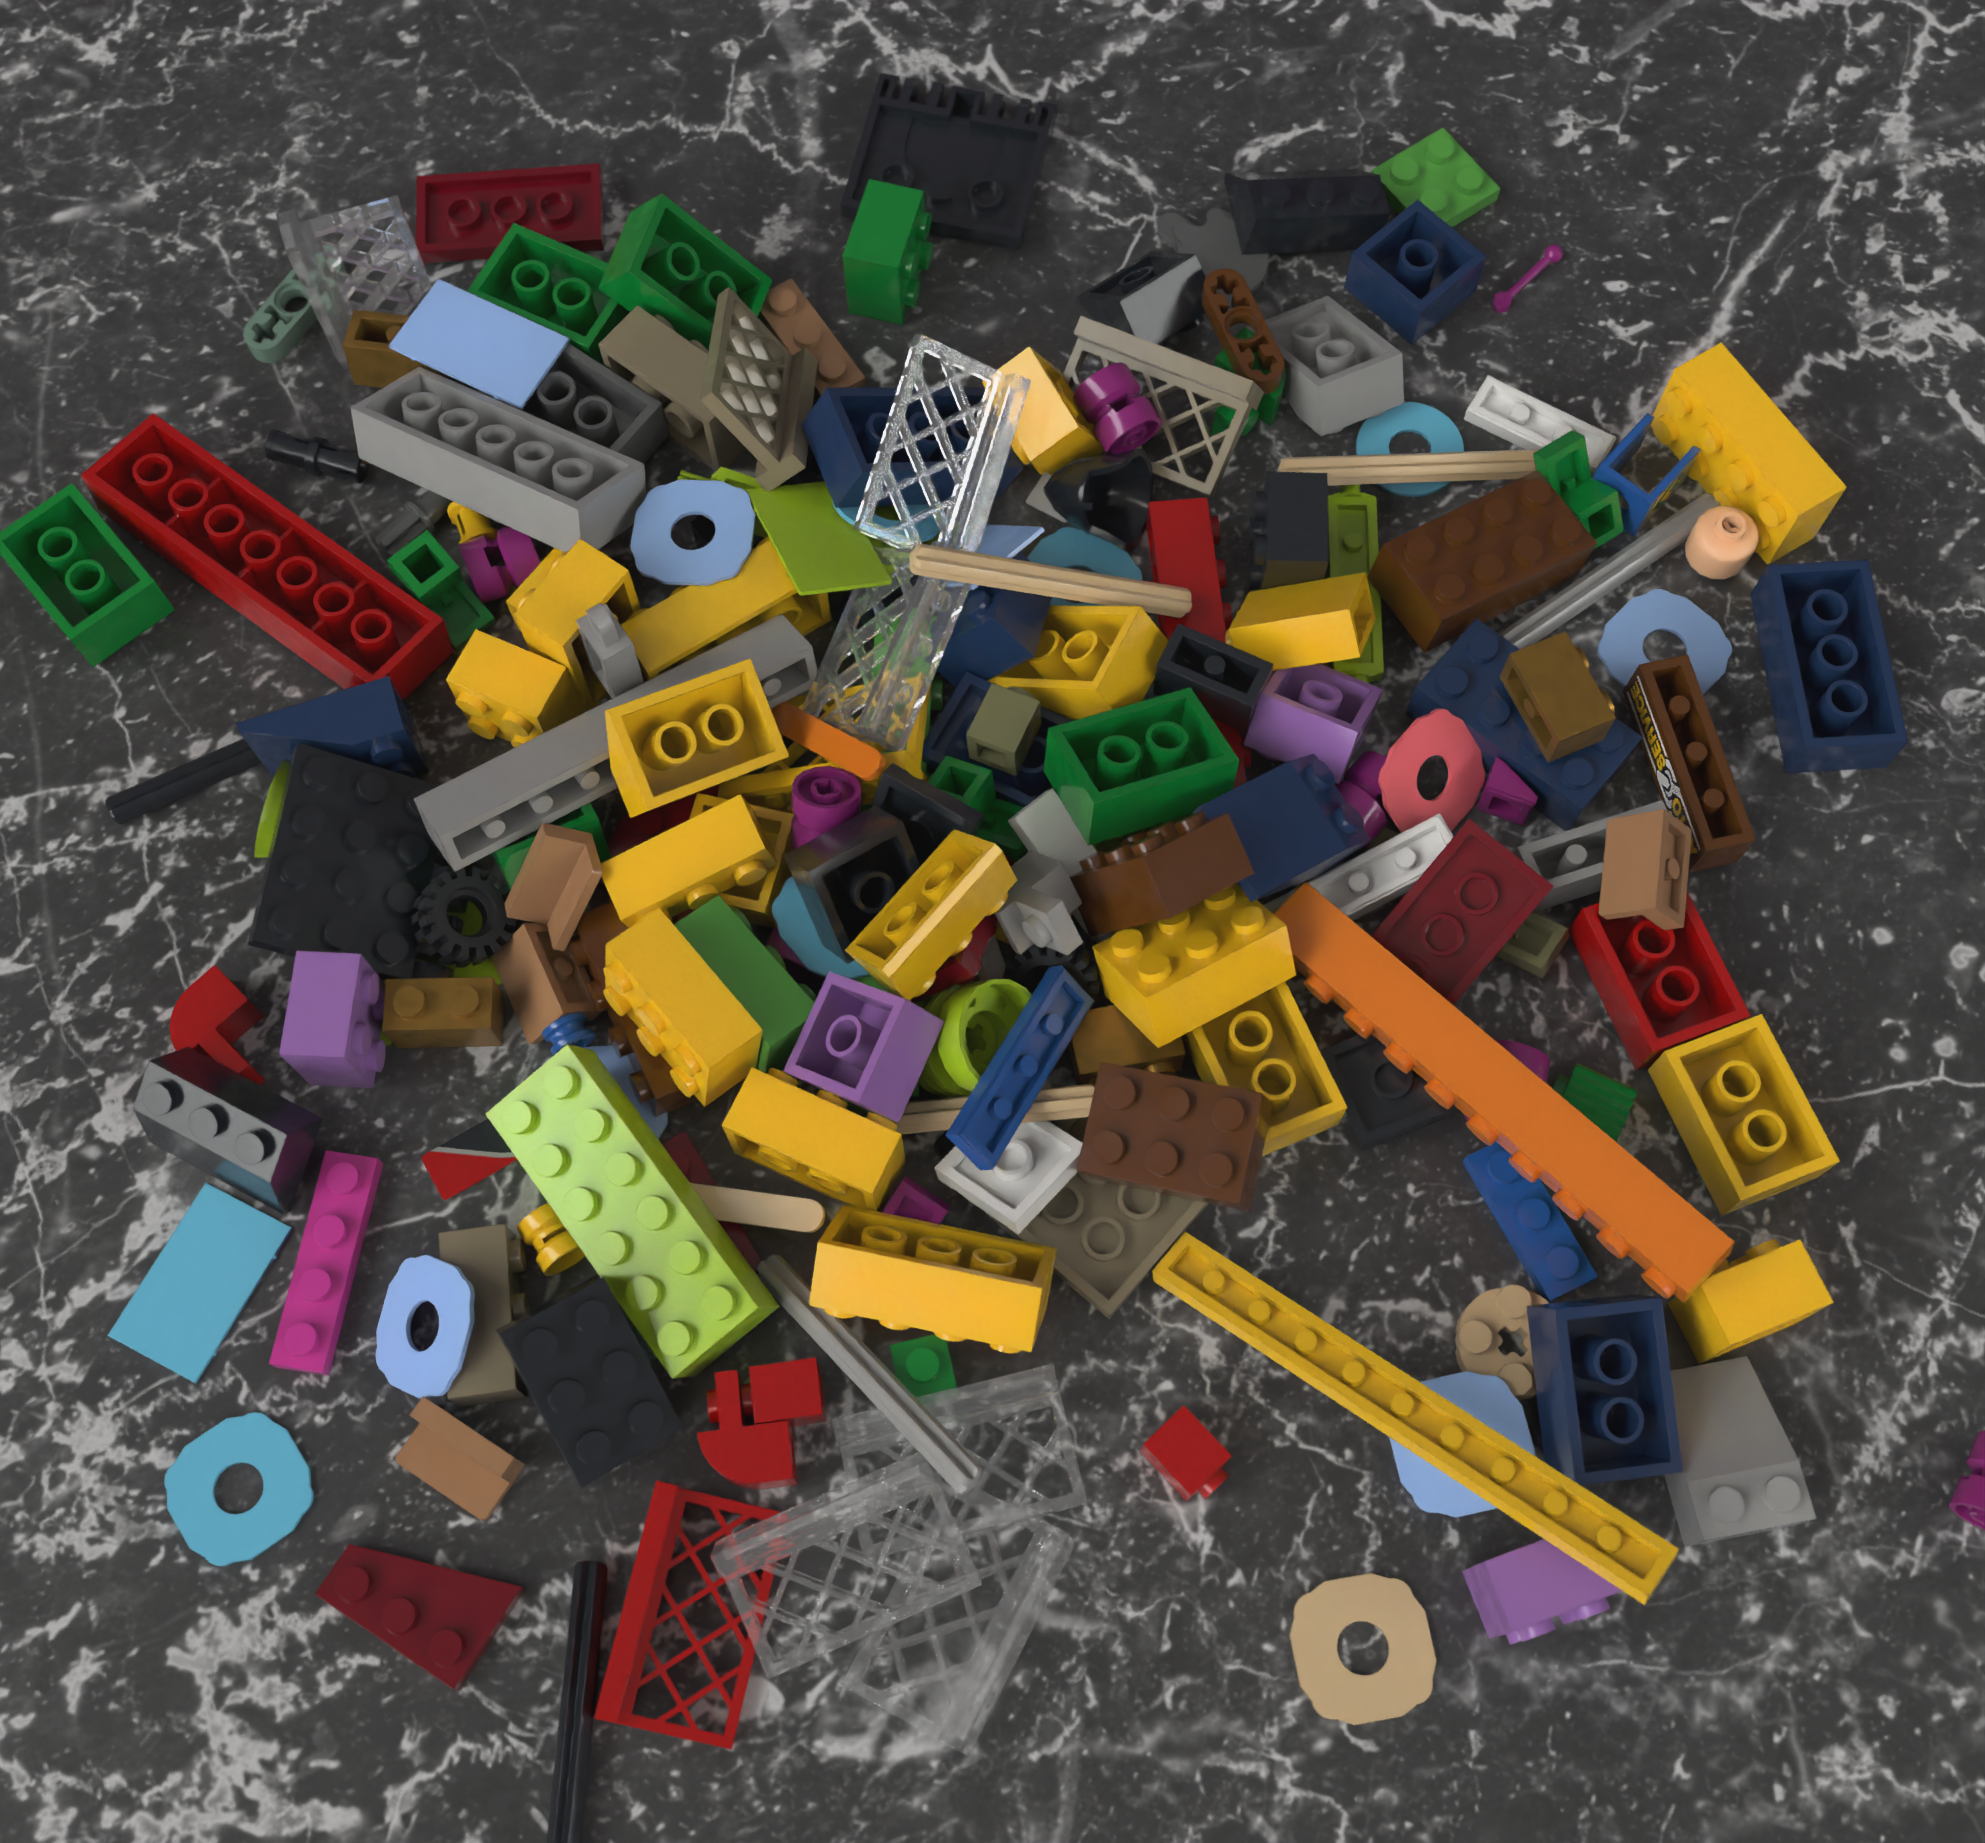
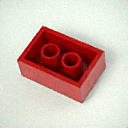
M1688 892L1686 895L1684 928L1663 930L1643 915L1607 920L1599 915V903L1583 908L1568 929L1570 937L1636 1071L1652 1065L1666 1050L1742 1022L1751 1016Z

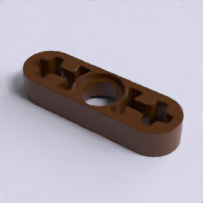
M1227 268L1212 271L1204 281L1202 305L1235 374L1254 381L1264 391L1263 395L1272 393L1281 383L1284 358L1244 277L1237 271ZM1223 289L1225 294H1232V309L1228 311L1229 304L1224 294H1216V290ZM1242 323L1251 326L1256 334L1249 339H1238L1230 333L1229 329L1236 324ZM1257 352L1256 359L1263 370L1270 369L1269 374L1263 375L1259 369L1253 370L1254 353Z

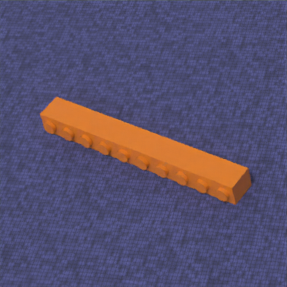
M1306 881L1274 913L1276 917L1287 925L1294 966L1307 978L1303 983L1318 1000L1324 1004H1328L1330 1000H1333L1346 1012L1343 1018L1356 1033L1365 1039L1372 1034L1386 1046L1383 1051L1384 1055L1399 1070L1408 1074L1413 1069L1428 1083L1424 1088L1437 1103L1446 1109H1450L1454 1105L1469 1118L1466 1122L1467 1127L1481 1141L1489 1146L1496 1141L1512 1155L1508 1159L1509 1163L1525 1179L1532 1183L1538 1178L1555 1192L1552 1200L1569 1217L1578 1221L1583 1216L1600 1231L1596 1235L1597 1239L1608 1251L1619 1259H1624L1628 1255L1645 1269L1641 1274L1642 1278L1658 1294L1666 1299H1669L1674 1294L1680 1301L1685 1303L1730 1255L1734 1245V1241Z

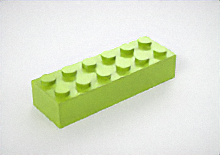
M567 1044L485 1113L600 1276L604 1277L613 1296L672 1379L698 1375L780 1307L593 1050Z

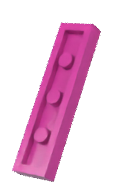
M325 1151L269 1361L270 1365L276 1368L329 1376L383 1163L378 1158Z

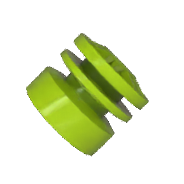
M987 979L969 982L963 986L956 984L915 1003V1005L945 1021L917 1082L923 1089L939 1097L970 1095L1032 994L1026 987L1011 979Z

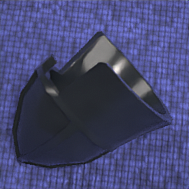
M1143 448L1114 455L1077 458L1055 471L1043 487V492L1054 510L1072 526L1083 530L1087 534L1106 540L1124 551L1133 550L1141 541L1146 529L1148 504L1152 502L1153 474L1149 455Z

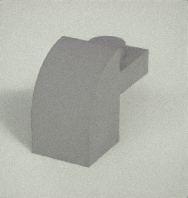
M1031 850L1011 866L1017 881L1007 891L1008 898L1004 905L994 914L1012 949L1019 955L1035 944L1041 948L1049 947L1068 956L1083 943L1069 915L1082 904V901L1063 863Z

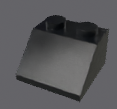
M1151 251L1080 294L1078 299L1095 321L1164 347L1167 343L1165 340L1167 337L1177 331L1185 332L1191 330L1204 321L1203 315L1206 312L1202 305V293L1206 277L1196 254Z

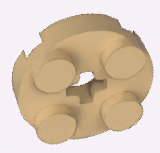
M1516 1284L1507 1285L1504 1288L1491 1289L1476 1297L1460 1315L1455 1332L1457 1331L1455 1338L1457 1349L1455 1353L1460 1370L1481 1375H1494L1501 1378L1518 1400L1537 1396L1526 1306L1548 1304L1549 1302L1540 1295ZM1505 1329L1510 1334L1516 1331L1522 1336L1521 1346L1525 1350L1523 1356L1520 1357L1515 1352L1505 1356L1500 1352L1498 1347L1502 1344L1503 1340L1498 1334L1499 1331Z

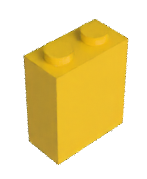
M1366 572L1250 591L1241 608L1237 611L1231 626L1226 631V644L1272 663V671L1359 658L1376 621Z

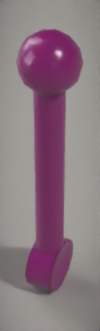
M1556 244L1548 246L1544 251V257L1507 292L1495 294L1492 308L1499 313L1508 311L1512 299L1550 263L1560 261L1563 255L1561 247Z

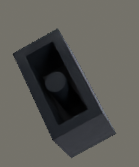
M1178 623L1156 665L1153 693L1161 696L1191 687L1212 719L1247 734L1260 694L1270 681L1273 664Z

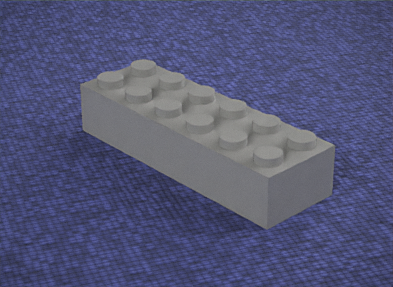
M420 366L350 407L360 459L563 552L569 551L579 539L599 550L634 524L636 510L646 498L644 463Z

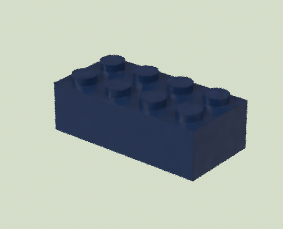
M985 387L826 388L801 424L836 508L996 502L1024 468L1022 461L1010 445L1009 440H1011L1006 425L998 423L985 403L990 398Z
M1850 560L1768 565L1752 590L1750 597L1785 773L1886 768L1908 743L1869 561Z
M1476 618L1415 687L1406 715L1416 720L1418 717L1429 714L1434 709L1441 708L1462 719L1481 750L1485 773L1489 774L1496 757L1501 758L1538 796L1534 809L1564 831L1571 830L1626 765L1643 737L1616 718L1604 740L1548 763L1500 679L1509 654L1520 649Z

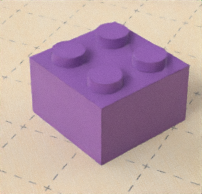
M1321 664L1276 670L1260 694L1243 745L1257 750L1264 758L1274 761L1288 762L1315 754L1318 760L1329 767L1334 775L1335 783L1339 784L1365 740L1383 689Z
M296 951L279 1055L310 1085L374 1088L376 1072H381L384 1067L386 1050L383 1040H380L383 1023L385 983L361 954Z
M829 971L783 1072L819 1090L832 1093L847 1102L899 1123L945 1021L907 999Z
M1545 1539L1486 1560L1462 1571L1489 1639L1506 1634L1510 1645L1555 1630L1552 1617L1559 1615L1564 1625L1609 1610L1611 1608L1606 1597L1622 1591Z

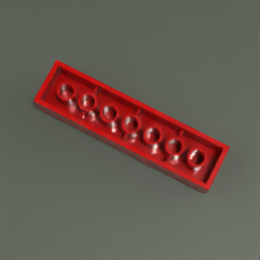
M154 413L81 474L99 511L344 689L389 676L402 700H404L454 652L443 618Z

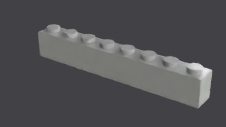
M780 614L414 798L427 832L454 872L539 829L542 823L549 824L618 788L610 768L605 720L606 710L750 658L771 709L820 684L812 645Z

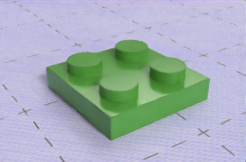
M1443 127L1371 170V173L1380 175L1387 203L1398 215L1418 199L1450 227H1454L1495 202L1500 191V187Z

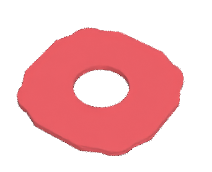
M1434 709L1429 714L1418 717L1390 748L1378 778L1383 806L1400 833L1439 813L1452 832L1473 808L1478 793L1484 784L1485 771L1482 764L1481 750L1464 721L1452 715L1446 709ZM1438 755L1444 759L1448 768L1447 783L1438 797L1426 800L1420 795L1417 788L1418 772L1425 760L1431 756Z

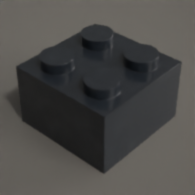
M1267 471L1264 490L1255 491L1253 516H1250L1248 545L1253 546V559H1250L1248 572L1249 589L1262 590L1324 579L1329 562L1327 473Z
M876 805L784 855L822 945L847 964L854 961V959L845 951L846 948L920 867L903 821Z

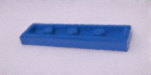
M1062 965L1048 968L946 1133V1136L979 1170H993L1094 1002Z

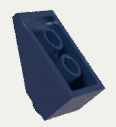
M966 672L924 740L922 761L936 770L947 755L990 769L993 773L996 797L1026 807L1042 793L1053 788L1043 771L1048 728L1071 722L1072 720L1040 706L1041 727L1017 776L969 758L966 734L992 683Z
M389 676L237 723L239 733L271 775H275L282 760L287 758L291 761L293 749L298 743L414 778L429 772L415 721Z
M1315 754L1290 760L1199 806L1193 811V814L1204 811L1207 819L1225 813L1229 814L1255 872L1238 882L1250 902L1330 871L1371 841V838L1364 829L1361 815L1353 806L1347 804L1335 786V778L1332 771L1325 763L1318 760Z

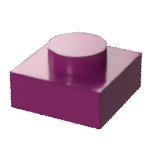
M905 1176L882 1212L940 1224L951 1206Z

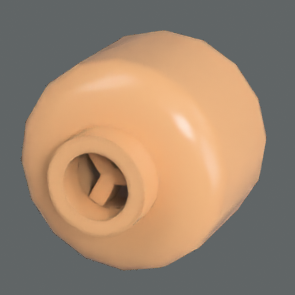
M1733 506L1710 508L1697 519L1685 543L1686 558L1690 566L1700 575L1710 579L1723 580L1733 577L1746 566L1754 553L1759 541L1758 528L1754 520L1743 510Z

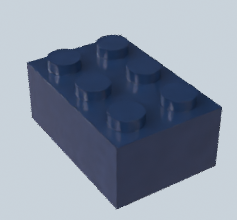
M1627 1294L1526 1306L1544 1462L1579 1485L1683 1472L1662 1297Z

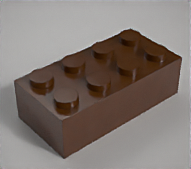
M1536 470L1384 543L1367 579L1425 653L1463 634L1476 618L1485 623L1497 615L1576 577L1597 545V542L1539 470Z

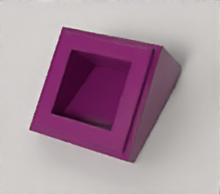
M1496 757L1487 776L1476 809L1525 826L1538 796L1501 758Z

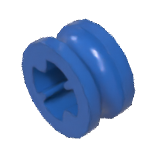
M578 1011L565 1015L552 1022L543 1030L542 1036L544 1040L552 1042L554 1045L551 1049L553 1056L567 1044L584 1048L596 1039L597 1036L594 1030L585 1027L588 1019L584 1013Z

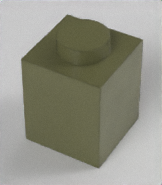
M992 683L966 734L969 758L1017 776L1041 727L1040 701L1019 687L1011 686L1004 688Z

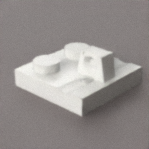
M1049 1121L1020 1123L993 1170H979L955 1146L937 1164L935 1171L938 1180L959 1192L967 1200L1019 1235L1078 1172L1077 1165L1082 1142Z

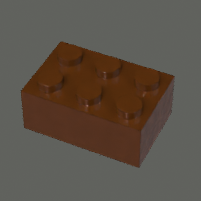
M1200 811L1177 822L1175 819L1151 830L1146 828L1120 840L1122 845L1110 851L1108 849L1101 850L1080 860L1079 864L1082 871L1070 876V879L1082 901L1078 910L1092 937L1171 918L1255 872L1229 814L1225 813L1207 819L1204 811Z
M1101 1062L1077 1171L1095 1180L1250 1212L1273 1103L1263 1093Z

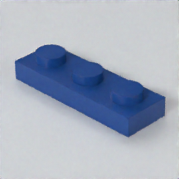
M1494 1142L1491 1146L1488 1145L1466 1156L1462 1163L1540 1296L1551 1303L1595 1280L1598 1275L1541 1180L1538 1178L1532 1183L1525 1179L1509 1163L1508 1159L1512 1155L1500 1144Z

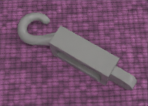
M598 603L586 610V615L576 620L591 668L613 699L645 683L633 643L608 606ZM601 699L599 705L609 701L610 699Z

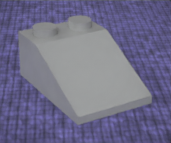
M1331 297L1320 298L1265 320L1284 358L1286 376L1283 394L1296 415L1320 436L1337 433L1346 426L1369 417L1380 416L1386 410L1404 404L1402 352ZM1251 326L1247 327L1248 330L1256 334Z
M1748 1357L1672 1370L1671 1376L1683 1472L1665 1474L1664 1476L1684 1547L1795 1526L1817 1519L1800 1462Z

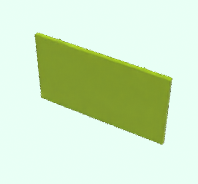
M825 481L777 486L771 491L764 490V488L746 489L754 508L753 511L761 521L787 571V576L792 580L799 596L891 585L892 580L865 532L848 523L835 510Z

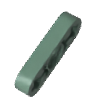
M316 247L308 251L247 322L243 330V337L252 355L258 361L274 363L284 359L344 288L348 280V273L336 250L329 247ZM303 297L308 299L307 305L300 311L288 312L284 310L287 302L293 298ZM274 335L276 336V338H274L273 340L266 339L272 338Z

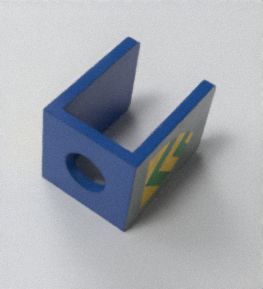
M1649 413L1637 423L1603 460L1593 476V479L1618 490V493L1625 498L1629 509L1620 507L1623 527L1625 531L1634 537L1684 483L1701 449L1694 445L1650 494H1647L1620 475L1618 472L1640 449L1654 420V417Z

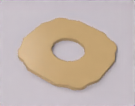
M1368 1573L1324 1581L1313 1591L1297 1600L1294 1606V1619L1289 1637L1299 1685L1311 1700L1315 1711L1320 1716L1330 1720L1337 1719L1352 1725L1404 1716L1417 1704L1423 1703L1429 1698L1433 1689L1432 1679L1437 1660L1426 1612L1405 1582L1396 1578H1386ZM1364 1621L1375 1625L1382 1631L1387 1640V1660L1383 1667L1374 1674H1355L1342 1664L1338 1656L1337 1642L1339 1635L1346 1626L1353 1622Z

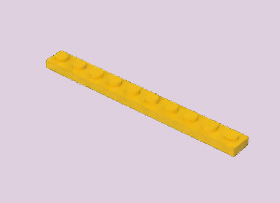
M1187 1232L1182 1234L1153 1269L1152 1274L1155 1283L1643 1605L1647 1603L1675 1560L1679 1548Z

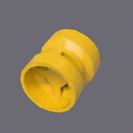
M548 1203L529 1213L517 1226V1231L526 1245L534 1246L538 1253L536 1262L545 1276L559 1274L585 1257V1254Z

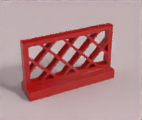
M656 1480L594 1719L732 1750L788 1513L679 1488L678 1485ZM686 1503L709 1508L721 1528L693 1547L680 1527ZM720 1511L740 1515V1517L727 1525ZM750 1518L774 1523L768 1548L748 1560L731 1530ZM725 1535L741 1565L715 1582H712L696 1552ZM678 1536L686 1551L671 1560ZM690 1557L707 1587L677 1605L665 1585L668 1570ZM765 1557L759 1580L752 1565ZM745 1570L757 1590L754 1606L733 1618L716 1588ZM710 1592L727 1623L698 1641L681 1610ZM663 1594L671 1610L656 1619ZM675 1615L692 1646L662 1665L650 1644L653 1628ZM751 1615L745 1639L737 1624ZM731 1628L743 1649L740 1664L721 1677H718L702 1646ZM696 1651L713 1682L683 1701L665 1670ZM648 1653L656 1669L641 1678ZM660 1674L677 1705L657 1719L632 1714L638 1688ZM737 1674L732 1697L730 1698L723 1683ZM717 1688L729 1709L723 1734L699 1729L687 1709L689 1705ZM681 1711L689 1727L666 1722V1720Z

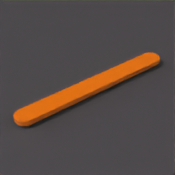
M786 701L771 708L780 734L865 781L876 779L884 770L885 756L875 748Z

